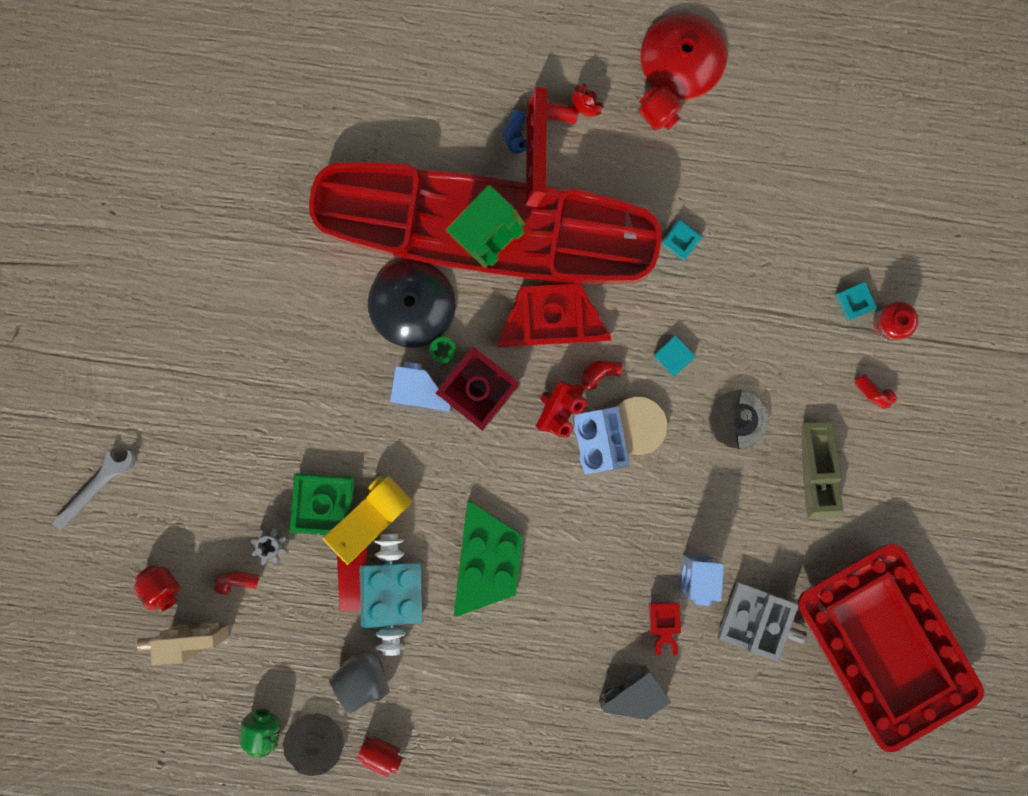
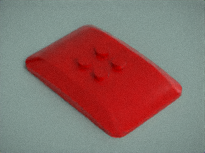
M896 544L883 545L801 593L798 599V607L805 622L871 737L883 751L893 753L901 750L975 707L982 701L984 688L902 547Z

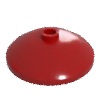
M674 13L657 21L645 35L640 50L641 69L652 87L655 85L658 88L667 86L679 100L695 99L708 93L720 81L727 64L726 43L717 27L706 18L693 13ZM687 45L692 51L686 53L682 50V46Z

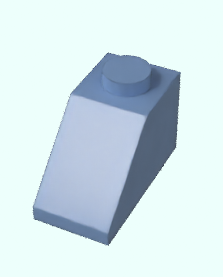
M404 362L403 367L396 366L390 402L451 412L452 406L436 394L439 387L428 372L421 370L422 365Z

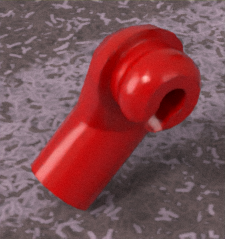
M867 374L860 376L854 382L863 395L881 409L891 408V404L897 401V396L891 389L881 392Z
M240 571L220 574L215 579L216 586L214 590L216 593L227 595L231 592V586L256 589L259 575Z

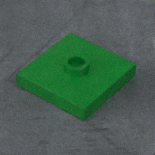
M294 473L289 533L326 536L352 512L355 477Z

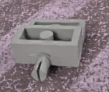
M736 581L717 638L747 649L751 653L779 662L787 638L803 644L805 639L802 637L806 638L807 632L791 627L798 604Z

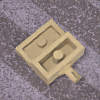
M218 621L200 623V627L189 628V624H176L170 626V629L160 631V635L156 637L138 638L137 649L138 651L151 650L152 666L184 663L199 653L200 649L214 648L229 637L228 625L219 626Z

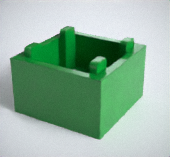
M488 185L446 231L486 268L489 264L493 266L499 260L497 255L514 238L519 239L524 234L523 228L526 224L517 211Z

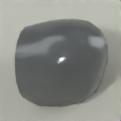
M362 651L352 655L329 679L335 695L348 715L368 702L380 701L390 693L385 670L379 656L375 652Z

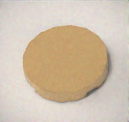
M632 397L623 400L616 406L619 407L628 454L645 455L653 452L662 444L667 435L668 422L664 411L656 402L645 397Z

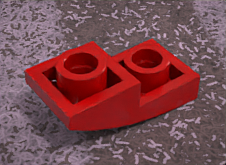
M367 547L348 565L337 555L340 612L361 610L360 566L368 565Z

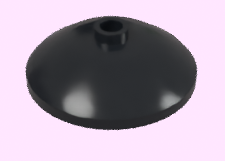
M413 260L392 264L377 276L369 291L368 312L373 326L382 337L397 346L418 348L431 344L436 338L444 335L455 315L456 301L453 288L447 277L431 264ZM412 296L415 298V304L408 307L405 305V299Z

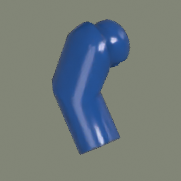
M519 110L513 111L503 130L506 145L514 154H520L526 150V140H524L520 129L527 116Z

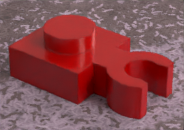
M648 603L650 634L659 635L654 643L656 654L658 656L661 655L662 645L669 643L671 644V653L677 655L678 645L673 639V634L681 633L680 603Z

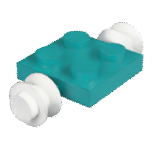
M398 533L380 534V539L374 540L375 543L380 545V551L375 553L374 556L380 560H387L384 561V564L360 566L361 627L385 626V628L376 633V636L382 638V644L377 646L376 649L382 651L384 656L399 655L400 650L406 648V645L400 643V637L406 635V632L397 627V625L422 623L421 563H396L395 560L404 555V552L398 550V544L404 541V539H398Z

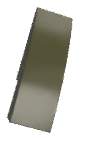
M833 422L803 423L802 464L808 518L838 517L844 510L839 485L842 474Z

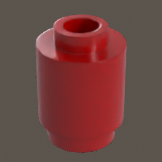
M366 737L356 760L362 762L363 767L388 778L390 772L396 775L403 757L398 755L400 748L376 737L374 739Z

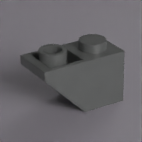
M647 666L642 670L640 667L632 670L625 677V682L618 687L616 685L610 686L601 694L602 698L598 700L604 713L644 720L649 719L671 703L669 697Z

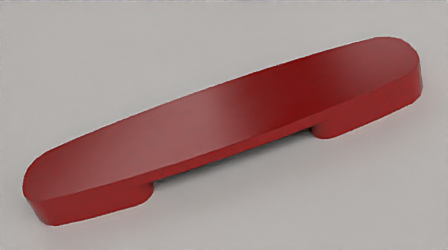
M373 162L333 163L324 167L316 175L309 199V214L314 225L330 238L356 247L436 266L521 279L602 285L636 284L646 279L654 270L662 241L660 224L648 209L618 199L578 189L563 191L546 187V194L539 205L531 207L525 206L526 183L454 172L414 169L407 164ZM490 185L517 211L526 226L523 228L524 234L519 239L514 238L497 255L499 260L493 266L489 264L484 268L446 229ZM626 213L629 214L633 228L625 227ZM624 234L636 235V239L624 238Z

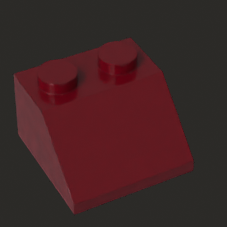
M473 346L436 391V394L483 431L520 387V383Z

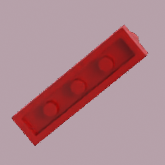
M535 87L527 102L525 206L537 207L546 194L547 120L574 125L578 118V109L575 106L547 101V88Z

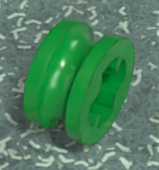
M439 337L432 342L430 354L436 362L448 364L455 359L457 349L451 339ZM440 343H444V346L448 343L451 346V349L448 351L449 357L443 359L442 355L440 358L436 356V352L439 350L437 345Z

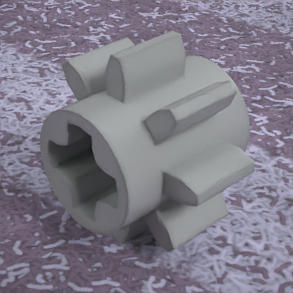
M274 528L269 535L265 529L259 530L261 538L251 540L256 550L251 555L260 556L262 558V565L266 564L270 558L277 564L281 562L278 554L289 552L284 547V541L288 539V536L281 537L277 535L279 532L278 528ZM272 540L271 545L276 548L268 552L269 547L264 544Z

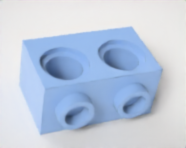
M619 407L573 415L574 432L578 440L580 462L583 466L584 474L630 466Z
M683 555L680 591L697 605L710 606L712 601H721L724 564L712 557Z

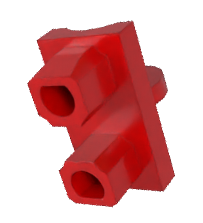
M559 380L552 393L542 392L540 400L546 405L535 427L539 431L550 432L559 437H569L573 430V424L568 421L571 414L583 412L587 401L582 396L585 389L579 384L571 385Z

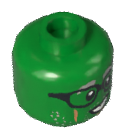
M264 708L255 709L252 713L247 714L242 719L239 743L241 748L252 757L260 758L269 755L279 745L281 724L279 718L271 713L270 710Z

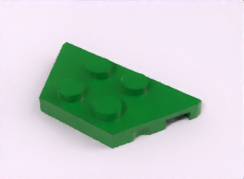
M467 501L454 616H461L516 596L523 535L471 501Z

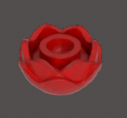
M582 83L580 86L577 84L571 98L575 107L585 117L600 115L603 104L597 101L596 93L593 90L587 89L586 83Z

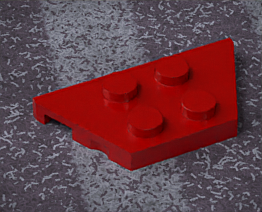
M581 283L521 287L503 332L497 342V347L510 348L611 342V335L604 327L599 314L589 301L588 295Z

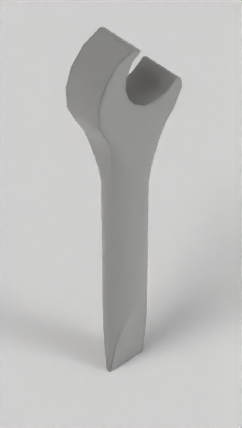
M127 450V458L122 462L116 459L114 452H107L104 463L96 477L52 524L61 531L107 482L122 473L130 471L136 462L134 450Z

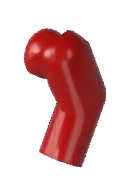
M600 360L593 362L582 373V386L587 390H594L598 386L597 382L605 375L621 377L622 362Z

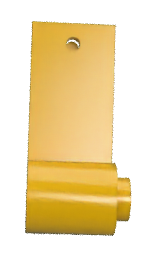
M380 475L368 487L371 493L322 539L347 565L414 502L390 476L383 479Z

